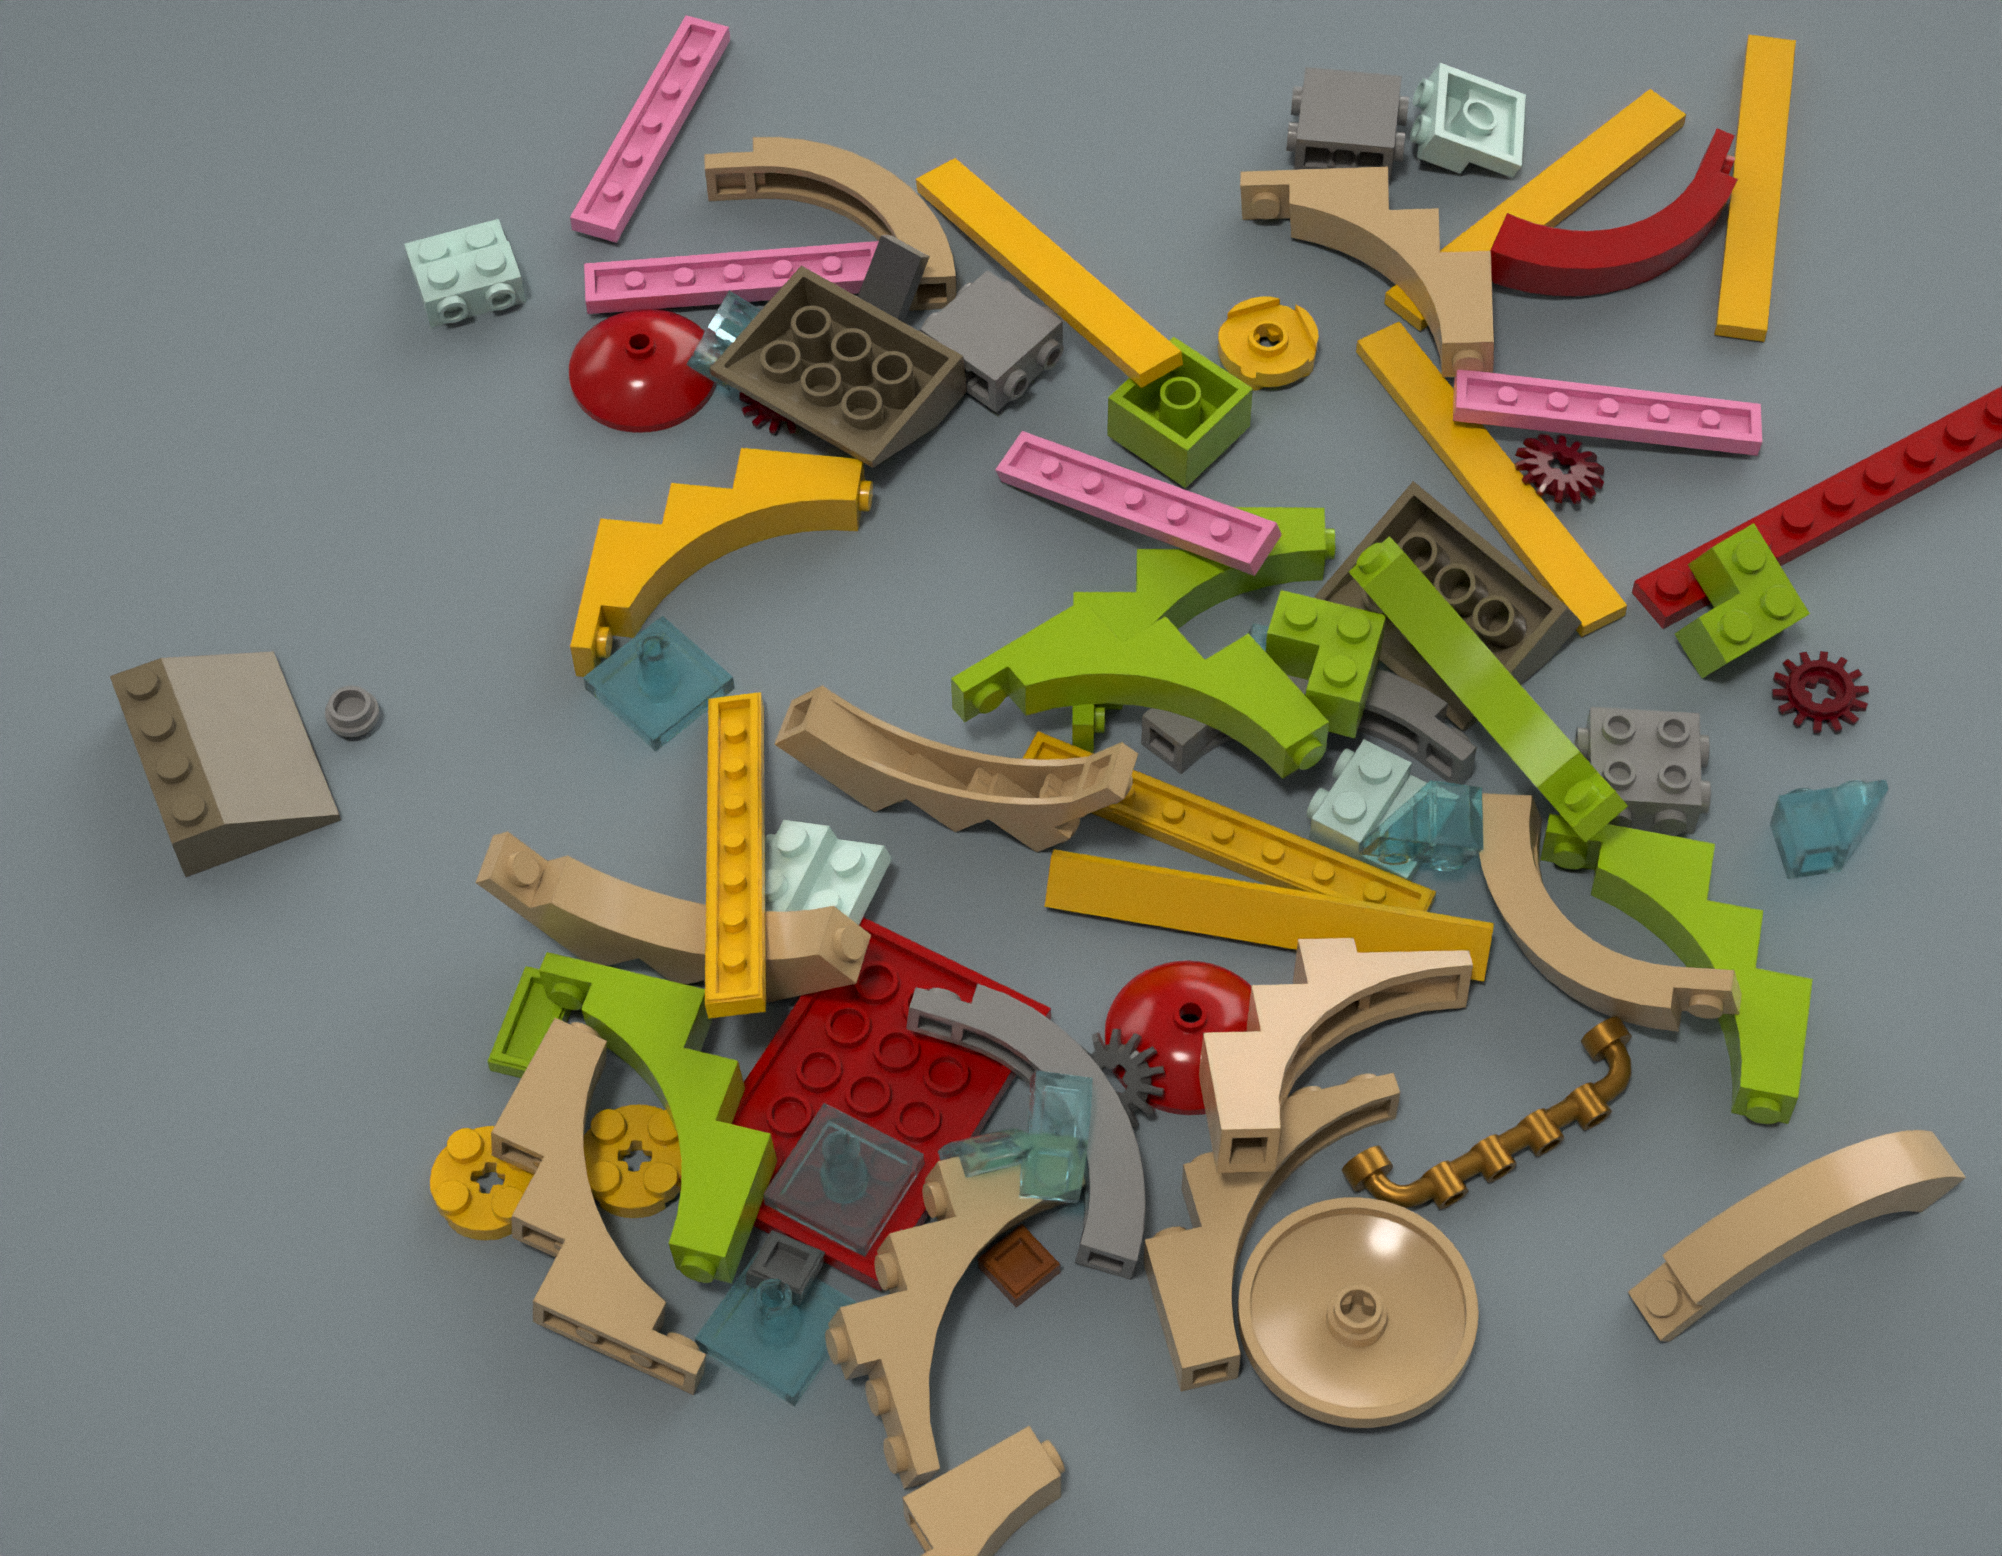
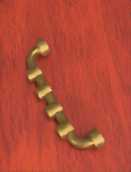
M1618 1016L1608 1018L1593 1027L1583 1036L1581 1043L1593 1061H1600L1606 1058L1609 1064V1071L1603 1079L1578 1087L1564 1100L1548 1109L1541 1108L1522 1119L1517 1126L1500 1135L1494 1134L1486 1137L1474 1145L1469 1152L1451 1162L1447 1160L1435 1165L1425 1172L1420 1179L1410 1184L1398 1185L1387 1178L1386 1175L1393 1169V1164L1379 1145L1370 1147L1357 1154L1343 1166L1341 1171L1354 1191H1361L1367 1188L1377 1200L1410 1208L1433 1199L1439 1209L1447 1208L1468 1193L1469 1190L1463 1182L1468 1178L1481 1172L1488 1183L1494 1182L1515 1168L1517 1163L1511 1155L1529 1146L1535 1156H1541L1554 1149L1564 1140L1565 1137L1560 1131L1561 1127L1577 1120L1583 1130H1588L1604 1121L1612 1113L1607 1102L1613 1100L1625 1090L1631 1078V1058L1625 1045L1630 1041L1632 1035Z

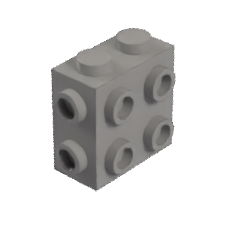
M1305 67L1303 87L1294 86L1291 115L1299 116V123L1289 122L1286 151L1295 152L1294 170L1388 167V181H1390L1393 161L1402 162L1405 132H1396L1397 125L1406 126L1409 97L1400 96L1402 76Z
M988 270L973 283L965 284L959 290L954 300L940 312L932 313L920 328V332L963 355L967 393L996 413L1010 400H1016L1021 397L1028 388L1029 383L1044 369L1050 370L1060 360L1064 350L1063 321L1059 319L1057 314L1050 308L1040 306L1029 299L1012 282L1003 281Z
M1590 707L1586 728L1577 727L1574 745L1628 805L1625 810L1608 824L1643 831H1653L1671 836L1682 833L1694 834L1699 814H1707L1709 812L1711 799L1710 781L1701 780V767L1706 768L1708 765L1710 743L1708 735H1700V713Z

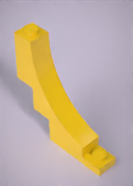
M741 448L732 489L671 483L662 524L600 518L570 644L576 676L597 678L601 658L608 659L610 657L613 636L635 638L646 619L668 594L698 570L722 556L750 544L783 535L827 530L858 531L861 512H870L873 497V481L865 480L863 462L854 458Z

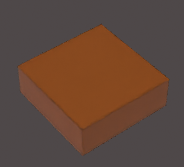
M1023 1224L978 1258V1268L1016 1308L1060 1273V1263Z

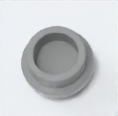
M352 685L336 690L329 698L325 708V718L329 728L334 733L343 737H357L369 732L376 725L380 714L375 697L365 689Z

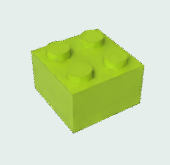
M1172 337L1169 341L1182 351L1183 365L1143 388L1137 385L1131 378H1128L1108 397L1107 436L1186 488L1250 427L1253 388L1182 341Z

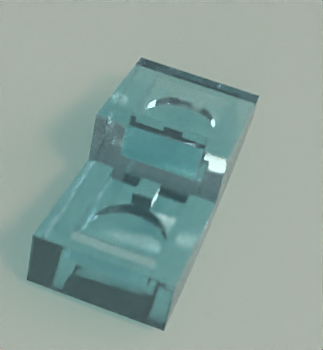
M729 290L686 365L730 391L732 386L712 376L709 368L761 310Z
M1036 1070L1031 1076L1028 1134L1022 1140L1019 1197L1074 1204L1079 1201L1088 1146L1093 1078Z
M1007 1128L950 1142L944 1145L938 1151L940 1161L959 1156L965 1177L968 1178L1020 1165L1035 1148L1032 1136L1025 1131L1017 1128Z

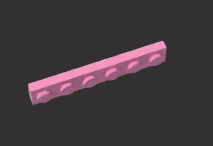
M687 15L684 17L571 214L570 220L573 231L617 243L729 44L730 32L728 26Z
M879 241L585 263V302L587 313L599 314L639 309H664L767 301L773 298L801 265L846 291L858 294Z
M1457 370L1454 380L1453 421L1755 456L1758 455L1762 445L1761 404L1469 370Z
M1024 431L1020 433L995 469L1001 482L1254 576L1282 535L1276 522Z

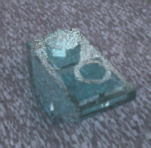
M1886 779L1872 782L1852 780L1838 787L1818 790L1798 788L1785 795H1779L1770 821V827L1787 879L1842 871L1880 814L1889 790Z
M1430 780L1359 843V854L1376 856L1381 863L1389 865H1400L1416 861L1430 863V867L1438 871H1455L1463 868L1466 863L1484 850L1482 787Z

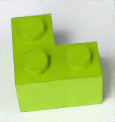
M1753 523L1713 546L1688 564L1714 609L1698 617L1674 633V635L1703 679L1789 628L1810 613Z
M1281 590L1267 631L1265 652L1286 675L1309 680L1305 696L1329 721L1328 732L1355 738L1381 655L1386 615Z

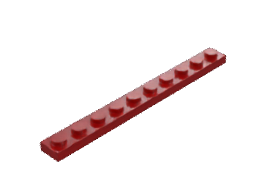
M2002 386L1634 581L1632 594L1660 627L1665 629L1711 604L1688 564L1713 546L1751 524H1755L1776 560L1782 566L2001 449Z

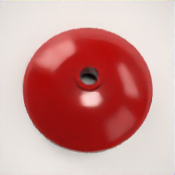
M658 309L626 311L599 322L579 340L569 362L571 391L580 408L589 417L604 426L632 433L660 431L688 420L709 401L718 382V378L710 374L709 368L715 363L718 356L708 334L695 322L682 315Z
M1186 960L1154 966L1130 980L1115 997L1105 1023V1045H1109L1113 1029H1121V1044L1124 1045L1134 1033L1142 1036L1136 1050L1141 1053L1153 1046L1158 1053L1147 1061L1149 1068L1164 1066L1165 1071L1164 1075L1155 1076L1151 1079L1152 1086L1165 1089L1163 1097L1149 1094L1146 1102L1153 1108L1178 1115L1206 1114L1199 1079L1203 1033L1247 1032L1251 985L1234 972L1207 962ZM1185 1014H1193L1200 1019L1197 1022L1188 1023L1183 1021L1181 1017ZM1120 1066L1117 1070L1112 1071L1126 1089L1128 1085L1122 1079L1126 1070L1123 1066Z

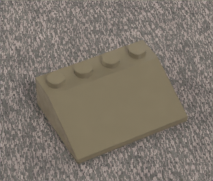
M802 265L709 368L712 376L872 468L937 427L967 392L963 355Z
M1414 481L1314 596L1317 599L1386 615L1352 577L1349 571L1357 565V559L1365 549L1375 543H1382L1390 536L1520 685L1543 667L1582 623L1564 603ZM1386 615L1382 651L1379 660L1398 676L1425 688L1447 702L1446 717L1464 732L1467 731L1478 721L1477 718Z
M274 651L159 658L110 676L185 878L341 821Z

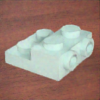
M1439 63L1428 79L1423 78L1419 82L1413 96V106L1421 108V114L1416 118L1410 133V141L1418 144L1417 158L1460 174L1470 162L1513 178L1522 167L1526 94Z
M499 219L404 244L431 328L448 323H456L466 318L526 303L522 278L510 243L505 238Z
M1363 740L1356 752L1346 748L1340 755L1332 777L1337 779L1331 790L1327 791L1319 788L1313 796L1306 813V817L1311 819L1309 840L1411 881L1456 811L1458 797L1410 775L1412 762Z
M783 820L776 834H768L765 837V911L788 912L835 906L859 925L892 858L884 845L837 839L830 826Z

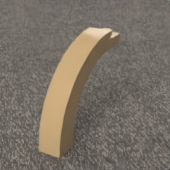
M753 137V152L704 154L709 201L782 199L813 204L829 209L857 223L878 241L881 235H892L930 256L909 311L943 309L955 299L957 293L953 255L938 219L910 186L875 162L828 144L784 137Z
M1478 793L1476 810L1477 846L1489 890L1513 940L1527 959L1550 982L1570 997L1593 1010L1611 1017L1618 1016L1624 1022L1653 1029L1679 1032L1682 1011H1688L1696 1017L1706 1019L1719 1018L1722 1014L1739 1015L1742 993L1734 970L1676 967L1633 959L1610 950L1576 928L1558 909L1543 884L1539 857L1542 819L1533 796Z
M1907 1130L1861 1141L1816 1159L1782 1176L1712 1218L1664 1253L1662 1256L1666 1262L1629 1290L1628 1293L1659 1340L1670 1342L1733 1292L1794 1253L1833 1233L1868 1219L1895 1212L1911 1211L1921 1213L1966 1177L1932 1131Z

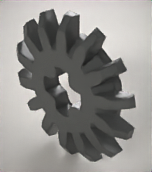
M1121 1029L1112 1030L1109 1045H1104L1100 1033H1095L1092 1035L1095 1051L1090 1054L1085 1048L1083 1049L1102 1071L1106 1067L1114 1071L1120 1066L1125 1068L1126 1073L1122 1079L1128 1086L1123 1093L1118 1091L1116 1093L1129 1117L1132 1129L1139 1126L1134 1114L1135 1111L1141 1109L1150 1117L1156 1111L1146 1102L1148 1095L1152 1094L1163 1097L1165 1089L1152 1086L1151 1079L1155 1076L1164 1075V1066L1149 1068L1147 1061L1158 1052L1152 1046L1139 1053L1136 1048L1142 1036L1136 1033L1133 1034L1125 1045L1121 1044Z

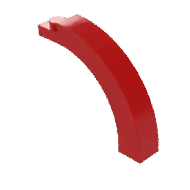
M1717 128L1701 160L1696 175L1686 190L1661 211L1630 225L1594 231L1567 230L1536 224L1507 213L1490 250L1492 283L1536 294L1586 296L1627 289L1647 282L1670 270L1687 258L1704 241L1715 226L1738 181L1737 178L1729 176L1736 158L1728 155V151L1735 135Z

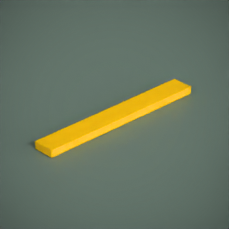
M1748 34L1734 157L1736 159L1732 168V177L1737 178L1738 181L1729 197L1714 333L1717 336L1764 342L1766 338L1796 40Z
M1649 89L1446 245L1440 252L1490 251L1507 213L1536 224L1554 228L1682 128L1685 123L1686 114L1652 89ZM1397 284L1385 293L1384 304L1417 330L1422 331L1428 326L1418 308Z
M954 158L915 179L919 194L1141 388L1183 365L1181 350L959 160Z
M1400 321L1357 340L1356 353L1540 585L1564 603L1579 618L1582 623L1576 629L1578 634L1583 637L1624 617L1627 604L1543 499L1536 494L1534 488L1530 484L1525 485L1521 481L1524 476L1519 470L1515 469L1514 463L1485 427L1477 423L1453 421V387L1445 377H1442L1440 371Z
M761 692L708 699L705 1008L708 1019L766 1012L764 704Z
M1038 731L1022 759H1071L1088 757L1094 753ZM1133 770L1131 775L1133 778L1132 787L1122 801L1092 812L1094 815L1266 885L1425 912L1430 911L1435 901L1436 891L1136 770Z
M1056 849L1051 854L1044 907L1295 950H1297L1298 939L1354 938L1357 953L1469 950L1473 964L1471 979L1483 982L1485 980L1494 923Z

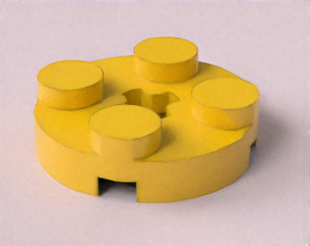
M1255 297L1238 303L1227 313V320L1222 326L1220 325L1218 332V355L1226 370L1253 388V391L1260 390L1263 387H1278L1310 375L1314 368L1319 335L1314 319L1304 308L1295 304V310L1288 306L1280 305V298ZM1265 336L1271 342L1279 341L1276 346L1265 347L1259 344L1260 338Z
M627 1105L615 1110H602L592 1118L590 1129L584 1134L583 1150L592 1195L594 1199L600 1202L601 1208L610 1214L624 1218L649 1217L666 1209L665 1203L674 1199L681 1192L679 1178L681 1176L682 1163L678 1134L667 1110L650 1105ZM633 1151H643L644 1155L652 1157L651 1161L642 1162L639 1171L634 1172L629 1171L628 1163L622 1161L626 1155Z
M484 1126L475 1129L462 1128L455 1131L449 1136L447 1146L437 1156L430 1175V1190L440 1215L447 1220L448 1225L458 1234L476 1240H497L512 1234V1214L534 1176L530 1172L492 1156L491 1132L494 1126ZM495 1172L499 1178L505 1179L503 1185H493L490 1193H481L480 1185L476 1182L480 1176H484L485 1173Z

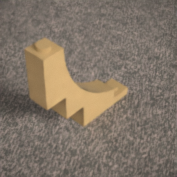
M1388 167L1241 171L1242 220L1290 218L1291 238L1314 242L1339 250L1361 260L1381 272L1394 284H1397L1418 308L1434 336L1440 356L1442 377H1455L1457 370L1493 373L1494 331L1491 251L1440 252L1439 208L1389 210Z
M508 831L493 835L475 883L581 960L608 966L639 958L669 981L690 984L705 980V904L678 899L630 884L593 869L568 855L547 861ZM835 906L788 912L765 911L766 1003L856 984L871 934Z
M554 1018L491 1132L492 1156L534 1174L512 1214V1238L556 1257L533 1300V1322L694 1395L704 1375L706 1354L699 1351V1347L694 1341L681 1334L670 1332L665 1336L659 1333L664 1324L666 1302L639 1277L620 1253L608 1234L597 1210L587 1177L583 1150L586 1117L595 1087L606 1065L607 1041L602 1039L598 1032L588 1025L579 1022L568 1024Z
M1028 1426L902 1497L905 1521L925 1552L921 1556H993L1008 1538L1029 1519L1061 1498L1060 1474L1065 1472V1467L1053 1444L1049 1440L1040 1443L1031 1427Z

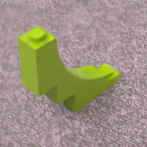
M1235 507L1276 522L1282 534L1255 576L1184 549H1137L1136 592H1073V605L1084 599L1121 642L1165 616L1179 629L1200 613L1240 594L1272 585L1302 581H1322L1325 560H1334L1335 529L1325 528V508ZM1109 703L1072 706V745L1094 753V733H1105V709L1122 710L1124 705Z
M1390 536L1382 543H1375L1369 546L1360 554L1356 562L1357 565L1349 571L1352 577L1585 843L1628 807L1618 793L1596 771L1584 755L1510 674Z
M1084 599L951 678L952 709L964 723L980 713L987 714L992 712L1008 696L1025 716L1054 708L1082 704L1110 703L1137 705L1165 710L1192 718L1223 732L1262 758L1282 779L1299 768L1306 770L1314 766L1326 752L1329 721L1249 633L1207 659H1204L1166 616L1121 642Z
M1549 813L1540 860L1553 862L1566 869L1585 868L1594 870L1591 896L1618 908L1641 923L1661 939L1686 967L1735 971L1742 993L1739 1015L1722 1014L1721 1017L1717 1018L1724 1034L1730 1058L1732 1077L1731 1113L1747 1116L1748 1119L1761 1124H1773L1776 1122L1789 1124L1799 1096L1813 979L1756 968L1763 910L1707 900L1715 844L1607 824L1585 843L1561 815Z
M546 952L539 969V974L547 998L565 1009L582 1010L586 1025L597 1031L601 1038L607 1041V1048L629 1064L652 1088L667 1110L678 1134L682 1160L681 1192L677 1217L668 1243L676 1270H680L684 1276L697 1282L710 1283L715 1279L732 1284L777 1163V1158L770 1133L732 1124L745 1090L738 1060L701 1052L713 1018L708 1019L705 989Z

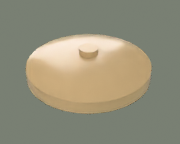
M1343 1197L1324 1200L1298 1209L1275 1224L1262 1237L1251 1253L1242 1274L1237 1314L1240 1338L1253 1369L1264 1384L1283 1402L1304 1415L1324 1423L1351 1428H1375L1400 1423L1423 1413L1439 1402L1454 1387L1464 1372L1473 1350L1478 1328L1479 1310L1477 1293L1469 1268L1454 1244L1431 1222L1404 1207L1390 1202L1371 1198Z

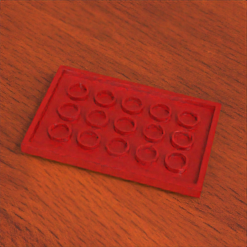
M863 917L859 926L871 934L857 983L801 995L745 1079V1090L732 1124L770 1133L777 1158V1163L753 1226L768 1234L773 1230L824 1251V1262L882 1291L874 1265L875 1256L878 1255V1248L890 1233L923 1225L929 1215L924 1204L922 1192L925 1178L938 1161L968 1153L1016 1076V1073L982 1053L906 1029L909 1006L915 988L918 987L927 991L932 988L946 989L957 994L961 1001L971 1004L977 984L1015 998L1034 1008L1050 1020L1051 1008Z

